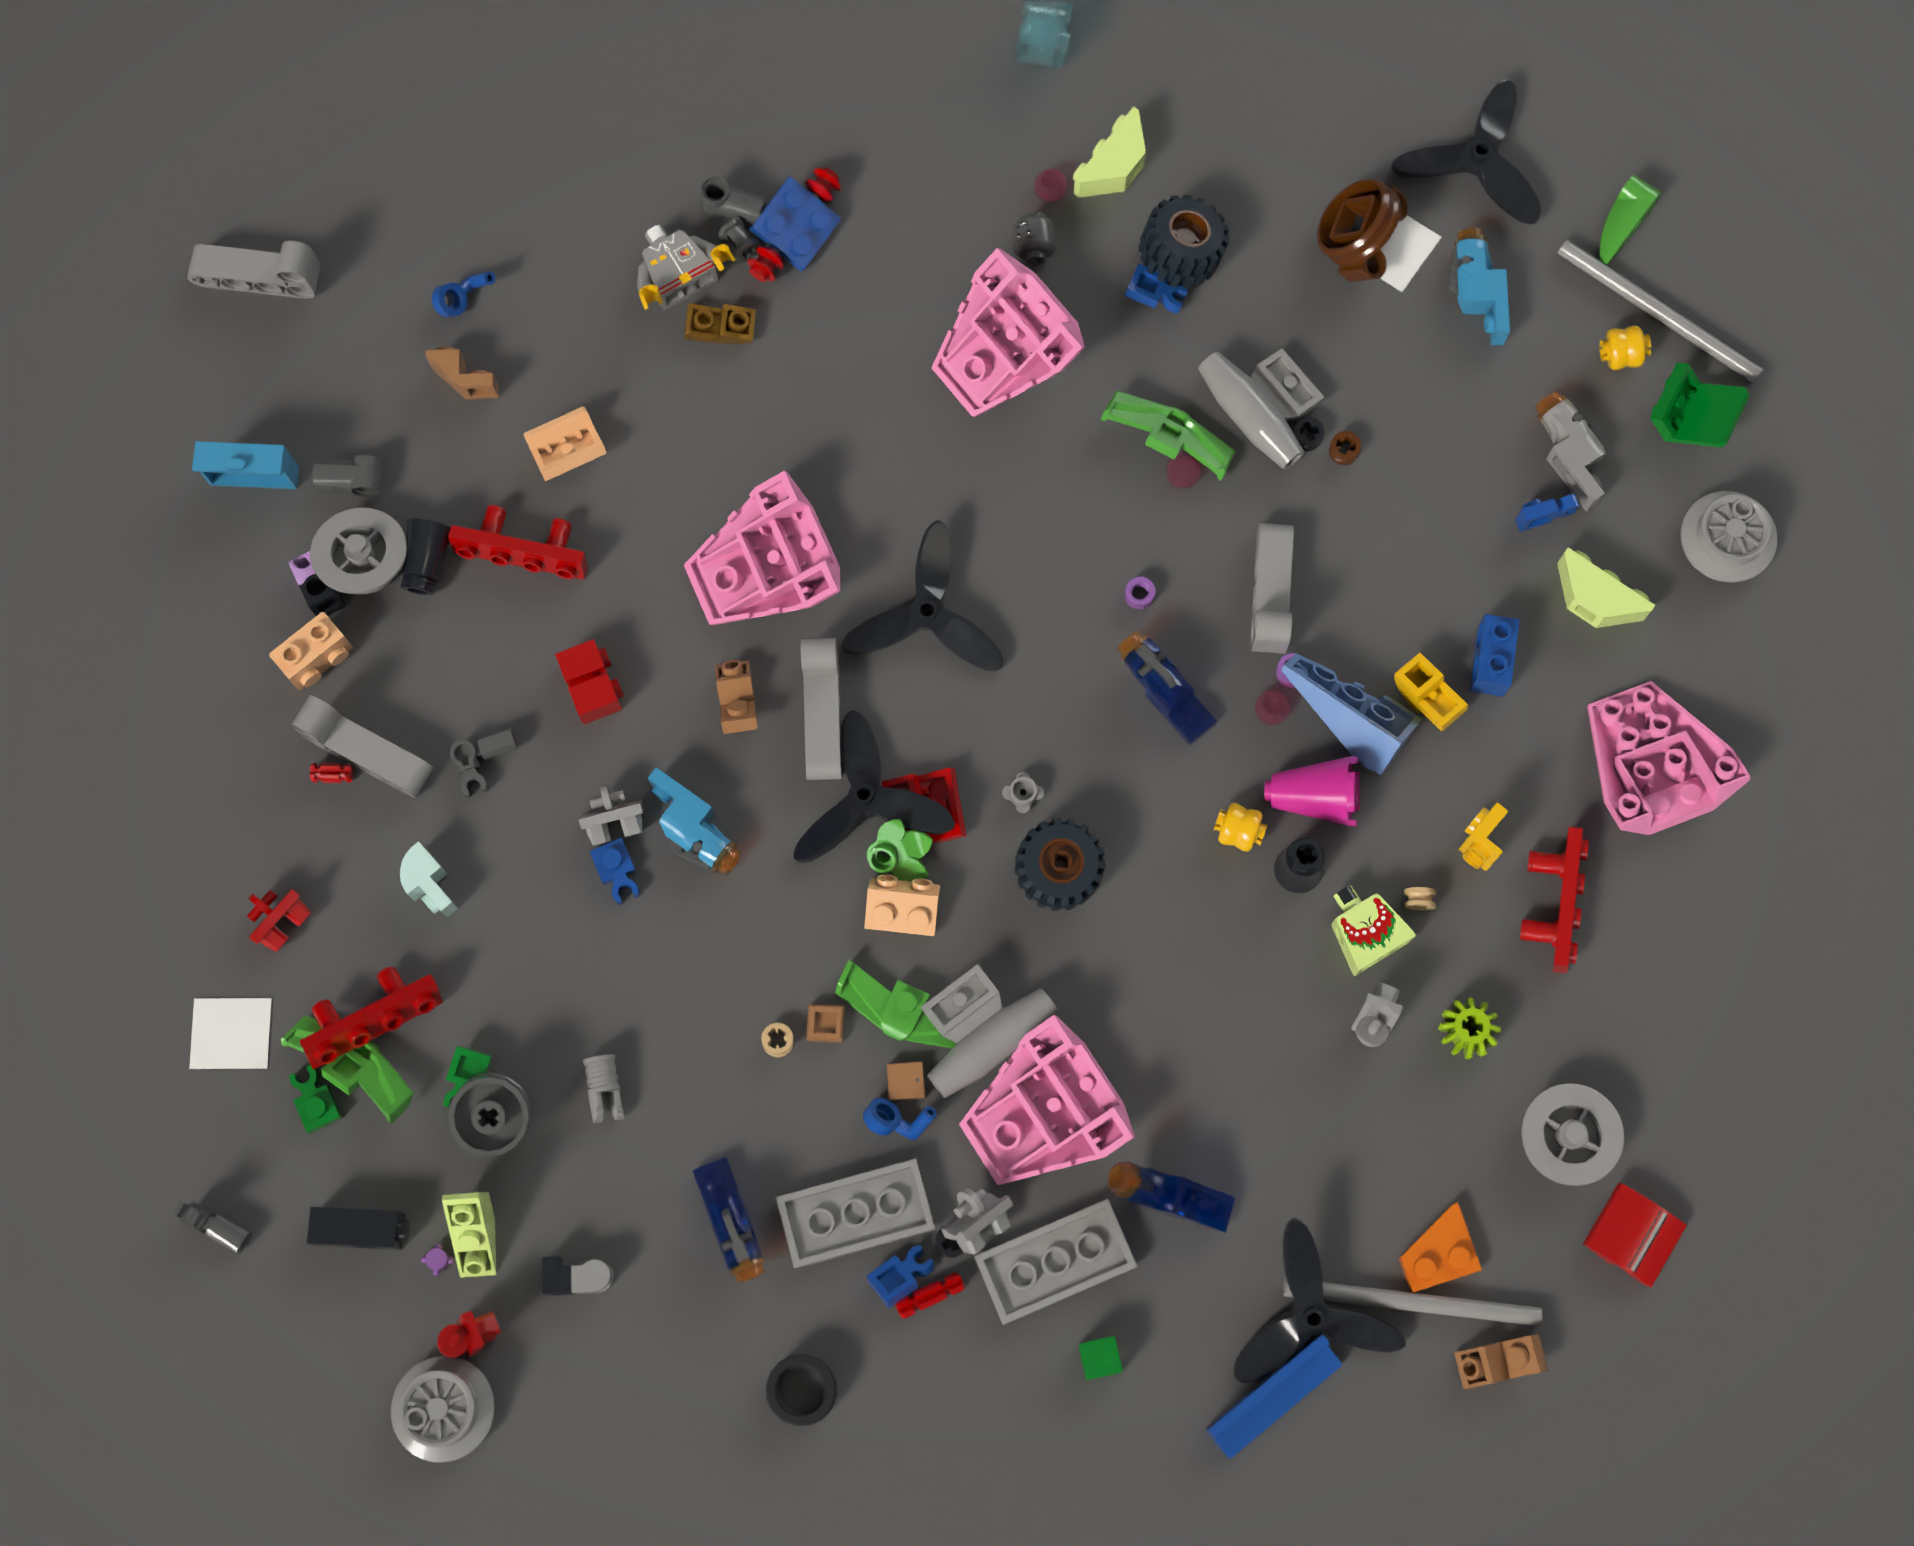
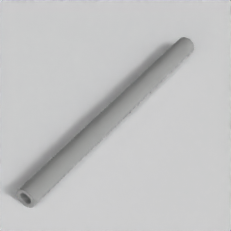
M1568 239L1559 249L1557 254L1753 383L1763 370Z
M1285 1278L1283 1296L1293 1297ZM1323 1282V1299L1328 1302L1541 1326L1542 1308Z

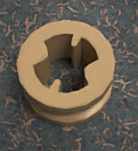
M1427 887L1404 889V895L1408 897V900L1404 902L1405 909L1428 911L1436 908V903L1432 901V897L1436 896L1435 889Z
M770 1024L762 1032V1045L770 1056L778 1058L786 1056L793 1048V1034L785 1024ZM779 1031L785 1033L784 1042L786 1045L779 1048L777 1044L776 1049L770 1047L772 1043L770 1034L776 1032L779 1035Z

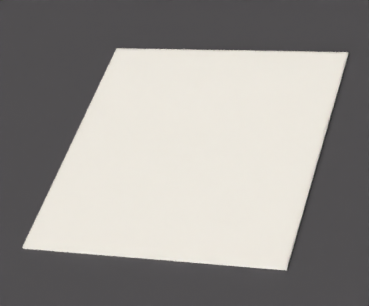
M1406 216L1404 220L1398 222L1390 239L1380 249L1385 255L1387 264L1385 274L1380 279L1403 292L1442 237L1411 217Z
M194 998L189 1069H267L272 998Z

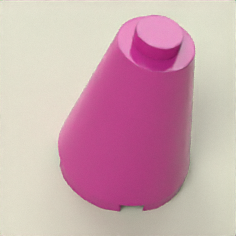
M1350 756L1272 773L1271 780H1265V801H1271V806L1274 809L1349 827H1357L1359 819H1352V813L1360 811V771H1353V764L1359 763L1358 756Z

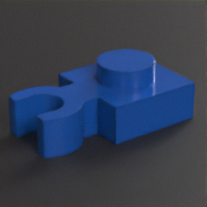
M1138 263L1124 296L1154 309L1157 303L1160 302L1163 303L1168 311L1178 314L1183 303L1175 300L1173 297L1184 300L1188 289L1182 285L1174 287L1166 284L1167 278H1165L1164 282L1157 280L1159 273L1155 271L1153 274H1150L1146 266Z
M1575 493L1564 496L1556 501L1551 499L1542 502V499H1535L1522 506L1523 509H1521L1515 521L1519 531L1523 532L1551 523L1555 518L1576 513L1575 508H1578L1580 504Z
M622 838L589 851L603 885L611 882L614 883L611 893L618 905L623 904L620 897V892L623 888H631L636 898L640 896L636 883L627 877L635 873L636 869Z
M921 1245L911 1248L907 1254V1259L903 1262L894 1255L866 1276L867 1282L888 1308L918 1288L917 1281L915 1280L916 1276H927L934 1270L935 1266L932 1259L927 1260L923 1264L915 1262L924 1254Z

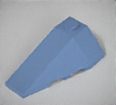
M1297 653L1281 669L1352 756H1358L1363 767L1376 771L1380 775L1392 763L1422 721L1421 717L1394 699L1382 695L1379 700L1363 692L1365 686L1356 681L1353 684L1337 680V675L1333 670Z

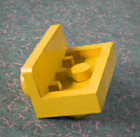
M1498 802L1490 811L1483 807L1465 829L1469 837L1458 849L1463 853V859L1476 869L1481 867L1487 871L1503 853L1499 847L1487 839L1488 835L1508 813V810Z

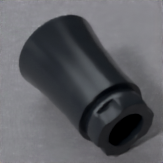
M412 518L407 520V555L401 572L403 576L401 589L419 595H434L436 583L439 582L441 568L450 543L448 538L450 526L425 519Z
M1309 837L1297 839L1277 856L1274 864V873L1277 881L1283 888L1293 893H1305L1311 891L1319 884L1323 875L1325 854L1320 843ZM1304 858L1308 863L1306 865L1299 862V859Z

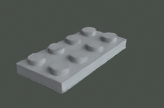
M916 1158L776 1197L794 1269L935 1230Z
M1108 1199L974 1256L1002 1325L1137 1268V1264Z

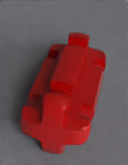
M314 762L310 765L309 772L310 780L314 783H317L318 780L322 781V783H342L343 780L350 783L353 780L354 774L353 766L350 763H345V766L341 765V763H321L319 766L317 762Z

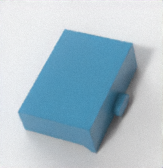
M195 441L192 471L200 472L211 486L297 489L300 467L284 445Z

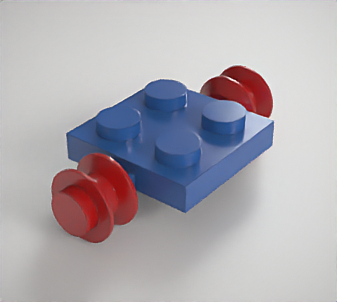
M827 167L823 169L815 168L813 173L816 179H807L805 181L807 190L791 176L786 178L749 229L770 246L769 248L757 247L756 253L759 256L757 260L748 259L749 272L754 278L761 282H766V280L775 281L774 269L782 270L784 268L780 256L785 258L799 271H803L841 220V217L822 203H831L833 197L830 192L832 190H841V185L838 182L839 176L833 170Z

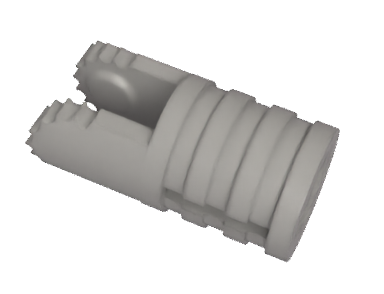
M614 1054L594 1056L583 1060V1065L586 1069L585 1075L587 1076L586 1082L589 1088L588 1096L593 1124L603 1121L604 1111L601 1095L606 1094L609 1095L611 1113L614 1120L625 1118Z

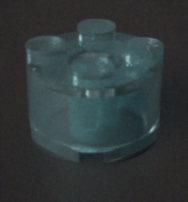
M1024 0L1022 14L1026 16H1023L1022 24L1019 27L1017 63L1062 68L1064 55L1069 47L1070 33H1067L1066 29L1067 23H1070L1072 3L1061 0Z

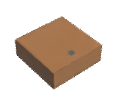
M809 1004L807 1042L843 1043L845 1007Z
M923 1062L887 1064L889 1101L925 1099Z

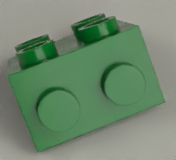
M1676 363L1671 375L1665 382V388L1657 404L1652 409L1650 420L1665 442L1724 447L1729 442L1750 397V393L1745 387L1700 383L1689 363Z

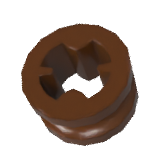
M1341 431L1337 433L1329 447L1330 457L1340 465H1349L1355 462L1361 450V441L1353 432ZM1344 442L1351 444L1350 450L1346 454L1340 453L1341 447H1336V445L1342 446Z

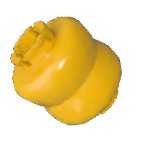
M1636 325L1625 329H1609L1606 332L1605 340H1600L1599 347H1602L1599 348L1601 361H1607L1609 368L1612 370H1620L1625 367H1641L1645 363V355H1651V349H1648L1651 348L1650 337L1648 334L1643 335L1642 329Z
M1231 803L1227 812L1220 809L1213 830L1220 831L1218 841L1221 844L1234 845L1244 852H1249L1254 843L1259 846L1261 845L1267 824H1261L1263 814L1260 811L1246 809L1238 803Z

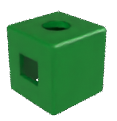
M1115 1335L1078 1344L1086 1381L1123 1373Z

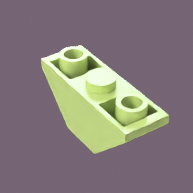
M1134 106L1126 116L1123 114L1119 116L1113 125L1112 134L1107 140L1102 138L1094 148L1093 157L1087 164L1083 162L1073 175L1075 180L1074 195L1077 197L1125 192L1143 170L1146 149L1139 110Z
M1569 547L1566 549L1557 566L1568 610L1595 628L1644 621L1653 610L1655 604L1650 602L1649 597L1638 589H1631L1621 583L1620 578L1615 573L1600 569L1591 563V559L1585 553L1578 550L1573 551Z
M489 1192L443 1195L442 1204L460 1278L496 1275L495 1217Z

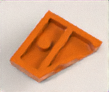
M1458 1203L1450 1205L1417 1241L1399 1257L1411 1293L1482 1270Z

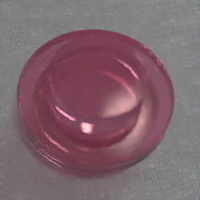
M1047 169L1036 177L1034 189L1040 199L1047 202L1058 201L1066 194L1067 180L1058 170Z
M1178 455L1175 460L1171 459L1167 465V479L1177 488H1189L1198 481L1200 466L1193 457Z
M1275 690L1262 693L1255 703L1257 717L1263 723L1269 725L1280 724L1287 718L1290 711V703L1287 697Z

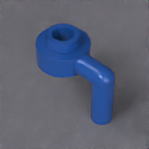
M487 271L470 275L459 284L446 283L437 286L432 294V304L435 311L446 318L461 315L467 307V294L475 288L494 284L496 280L494 273ZM445 296L448 299V306L445 303Z
M885 1098L873 1099L863 1112L864 1122L872 1132L886 1136L895 1131L910 1140L918 1139L937 1116L934 1108L926 1106L911 1124L901 1119V1113L897 1106Z

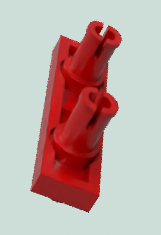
M496 505L487 506L480 530L456 525L451 526L448 538L452 551L462 558L474 559L476 557L489 560L499 566L510 564L523 567L525 570L533 573L544 571L554 573L563 579L578 578L585 580L588 570L585 552L566 548L572 530V524L567 520L553 519L546 544L500 535L507 513L504 508Z
M1568 827L1566 851H1562V854L1529 851L1527 872L1559 875V878L1562 879L1558 920L1555 919V922L1552 923L1522 919L1520 940L1551 943L1552 947H1555L1553 972L1567 973L1569 963L1576 964L1578 943L1571 942L1572 929H1580L1582 908H1575L1576 894L1583 895L1585 874L1578 873L1580 860L1587 861L1589 840L1582 839L1583 828Z
M395 967L384 968L378 973L377 979L387 996L343 1019L340 1018L330 1000L326 999L316 1003L312 1007V1012L321 1030L299 1040L312 1069L314 1070L321 1065L329 1064L337 1057L354 1048L366 1045L370 1040L388 1031L396 1030L403 1023L421 1014L429 1013L436 1006L442 1004L443 1000L431 974L406 986Z

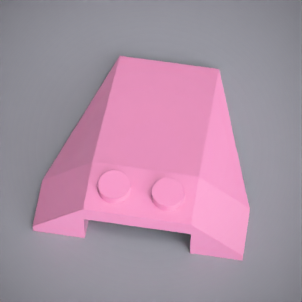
M996 248L974 273L971 280L973 285L966 300L961 302L958 312H960L952 330H948L932 366L933 371L972 417H977L1062 372L1085 348L1079 324L1036 273L1000 248Z
M785 470L756 486L749 494L750 498L738 511H733L727 517L729 521L716 535L712 534L684 564L709 625L713 626L812 608L841 591L840 566L817 514Z
M1057 1015L1051 1016L1022 1038L1012 1056L1002 1065L998 1075L989 1087L982 1092L959 1124L997 1185L1104 1158L1135 1138L1125 1105L1086 1044Z

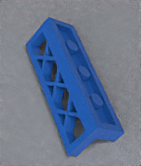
M1323 1334L1315 1337L1296 1356L1273 1372L1205 1429L1229 1460L1343 1365L1328 1347L1330 1342Z

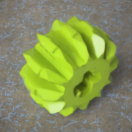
M1469 997L1465 1002V1007L1459 1000H1456L1452 1003L1453 1011L1445 1009L1442 1012L1443 1018L1448 1022L1440 1023L1438 1030L1449 1032V1035L1441 1039L1443 1045L1451 1041L1455 1044L1451 1049V1054L1457 1055L1464 1048V1057L1470 1060L1474 1055V1050L1480 1057H1483L1487 1054L1486 1046L1494 1048L1498 1042L1491 1035L1499 1034L1501 1027L1490 1024V1022L1498 1017L1496 1012L1488 1016L1484 1013L1488 1008V1003L1482 1002L1476 1009L1474 998ZM1470 1021L1472 1028L1477 1029L1471 1036H1469L1467 1029H1462V1026Z

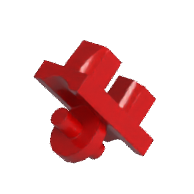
M292 888L274 909H271L269 906L278 895L272 890H269L262 899H259L253 893L248 899L255 906L246 916L255 923L263 912L267 915L249 936L254 943L258 944L261 942L264 946L277 952L289 938L275 926L278 920L285 915L299 927L311 914L306 905L298 899L300 895Z
M472 1310L461 1314L455 1324L444 1327L438 1334L437 1347L439 1351L450 1358L459 1357L464 1353L466 1359L477 1356L485 1343L495 1340L496 1335L500 1334L494 1313L490 1312L474 1318Z

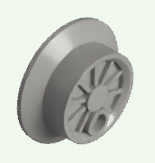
M1719 491L1708 494L1697 500L1689 508L1682 521L1680 539L1687 559L1700 573L1713 580L1737 583L1752 579L1766 569L1775 555L1777 531L1774 521L1759 502L1745 494L1733 491Z
M353 508L332 516L318 529L310 548L311 564L319 579L330 588L349 594H370L387 586L403 567L407 555V541L399 523L390 515L372 508Z
M1560 1084L1543 1091L1530 1103L1522 1121V1143L1528 1159L1542 1175L1563 1185L1582 1186L1600 1180L1615 1167L1623 1150L1624 1129L1616 1108L1603 1094L1585 1085Z
M446 1356L427 1359L411 1368L399 1382L391 1404L392 1425L401 1444L413 1455L430 1462H450L463 1458L474 1451L486 1438L495 1412L493 1392L484 1374L468 1361Z

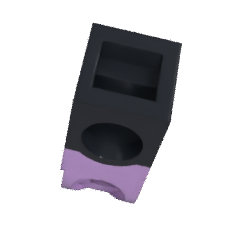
M310 551L288 562L308 607L315 616L321 612L329 616L347 607L339 592L327 586L316 575L311 564Z

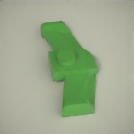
M1118 390L1113 394L1100 419L1103 421L1107 419L1151 432L1145 445L1174 460L1180 449H1184L1216 473L1217 479L1220 481L1236 453L1233 448L1191 418L1188 413L1176 407L1163 405Z
M850 959L848 960L837 983L835 993L879 1027L883 1034L900 1042L906 1040L951 1049L957 1044L942 1037L920 1009L928 1002L930 994L897 980L893 991L890 992Z
M305 1015L281 1038V1045L304 1052L299 1040L321 1030L317 1020ZM372 1041L337 1057L333 1062L326 1064L321 1069L322 1076L349 1096L361 1086L386 1116L390 1124L409 1107L414 1095L412 1089L379 1051V1046Z

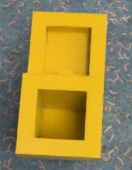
M1418 653L1394 674L1395 684L1409 706L1417 714L1421 711L1441 731H1444L1468 710V704L1444 682V675L1421 653Z

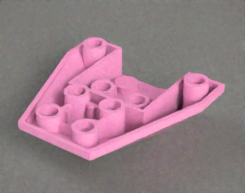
M1652 681L1588 704L1587 706L1603 800L1620 830L1645 835L1662 831L1715 810L1750 781L1751 776L1734 749Z

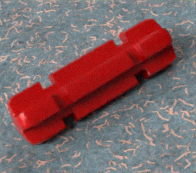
M954 1272L944 1277L945 1280L942 1282L937 1280L912 1292L913 1296H905L895 1304L902 1319L908 1318L916 1314L915 1311L918 1309L922 1311L947 1299L949 1294L953 1296L962 1292L965 1289V1285L960 1274Z

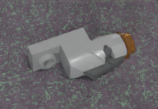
M1555 391L1542 399L1535 407L1539 413L1537 417L1545 426L1553 444L1557 442L1546 459L1572 494L1575 493L1578 502L1587 512L1597 506L1605 494L1599 478L1595 474L1588 472L1597 466L1606 454L1603 445L1600 443L1603 432L1576 404L1570 402L1566 396H1560Z

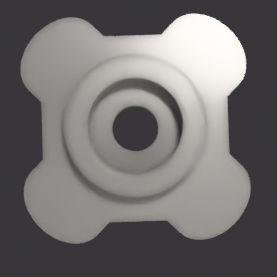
M1021 772L1017 774L1016 779L1012 781L1010 786L1003 788L1002 796L1005 800H1010L1016 805L1017 812L1025 814L1030 811V806L1036 800L1043 798L1044 790L1041 786H1036V783L1030 778L1028 773ZM1021 790L1026 791L1025 796L1020 795Z

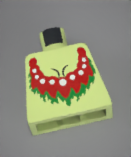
M1349 885L1333 896L1344 913L1336 917L1331 925L1354 976L1407 945L1416 936L1414 931L1377 893L1361 901L1353 887Z

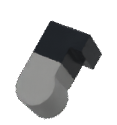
M558 1256L542 1257L544 1295L596 1294L607 1291L613 1284V1270L610 1265L601 1260H589L583 1265L562 1266V1258Z

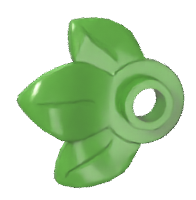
M901 819L889 820L881 825L878 830L877 840L870 844L867 850V860L870 867L876 872H891L901 881L912 882L914 879H926L929 874L920 858L929 851L933 839L922 831H905V826ZM880 851L888 853L890 857H883Z

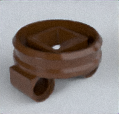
M1365 179L1343 189L1327 206L1318 225V246L1322 253L1340 266L1338 273L1347 281L1374 280L1381 278L1385 274L1386 258L1380 249L1390 239L1398 222L1404 220L1407 216L1408 202L1405 195L1394 185L1387 186L1378 179ZM1359 214L1364 219L1361 229L1350 232L1355 218Z

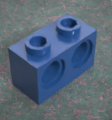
M1489 614L1483 616L1477 626L1470 692L1504 697L1512 685L1520 619Z

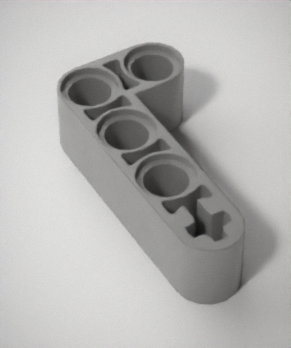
M297 241L283 242L280 253L197 244L193 247L187 279L195 285L208 288L310 299L315 296L321 264L310 246Z
M1259 523L1250 639V651L1285 654L1290 643L1292 613H1289L1294 539L1293 525Z
M836 638L801 639L807 780L842 779L840 676Z
M309 695L291 724L301 736L313 744L414 798L417 797L434 769L433 766L414 754L341 716L331 705L312 695Z

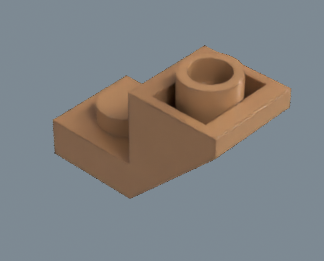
M440 346L436 350H426V358L432 370L464 399L499 398V385L494 374L485 370H472L469 374H466V362L460 349Z
M728 660L723 664L715 665L723 734L758 729L749 660Z
M1539 1334L1454 1353L1463 1389L1548 1371Z

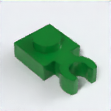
M460 1045L456 1047L446 1077V1081L455 1083L454 1089L445 1095L443 1100L444 1107L450 1106L452 1098L467 1080L477 1074L488 1072L492 1055Z
M309 1065L307 1070L310 1078L307 1082L301 1083L295 1073L289 1075L291 1085L302 1093V1096L293 1101L306 1132L311 1134L343 1119L330 1086L318 1087L320 1074L317 1069L313 1070L311 1065Z

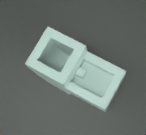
M418 841L408 850L401 863L400 880L405 892L414 901L425 894L421 899L434 914L440 910L449 918L458 910V907L437 884L447 873Z

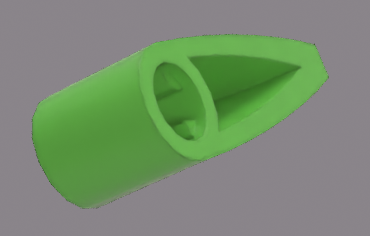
M1635 174L1630 177L1620 191L1603 228L1600 242V261L1607 266L1645 220L1662 194L1660 190Z

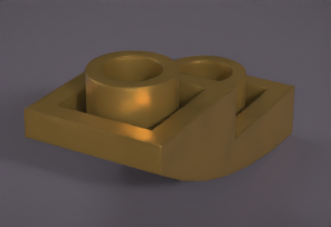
M689 303L683 339L712 343H752L756 309L723 304L722 309Z

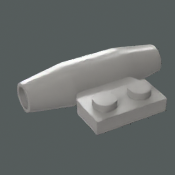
M1283 348L1257 364L1251 378L1218 351L1208 356L1199 365L1198 370L1218 404L1254 446L1283 470L1293 466L1304 455V450L1286 421L1299 420L1322 404L1325 397Z
M976 964L920 1008L942 1037L957 1043L927 1075L929 1080L943 1098L980 1080L1012 1056L1022 1038L1058 1011L1057 1007L1046 992L1039 988L1002 1008L999 991L980 966Z

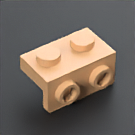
M580 407L524 433V438L545 481L607 454L585 407Z
M321 612L270 652L269 656L300 691L304 687H310L318 682L322 673L330 666L342 663L348 657L349 651L353 649V646L324 612Z
M879 875L877 878H871L867 892L864 929L935 936L941 886L933 884L931 880L922 878L914 879L912 882L898 880L893 875Z

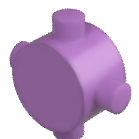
M440 1243L435 1244V1248L431 1249L427 1255H422L421 1258L422 1263H426L433 1270L434 1276H440V1271L446 1269L449 1264L454 1262V1257L449 1256L442 1249L443 1244Z

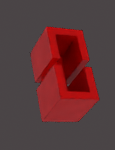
M594 639L555 654L565 682L569 686L568 690L577 713L584 725L622 710L619 699L623 698L624 694L618 679L610 680L607 668L612 667V663L605 647L598 649Z

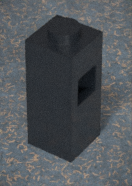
M310 1207L307 1244L313 1246L402 1250L403 1242H407L409 1237V1220H405V1213L400 1211Z

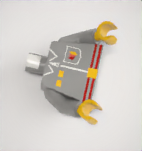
M661 225L650 228L645 233V237L651 246L641 252L644 261L638 266L637 290L642 305L646 310L649 309V303L658 301L665 311L718 281L714 264L719 271H722L724 269L723 262L727 260L735 261L729 247L725 244L716 246L697 236H688L683 230H678L668 236Z

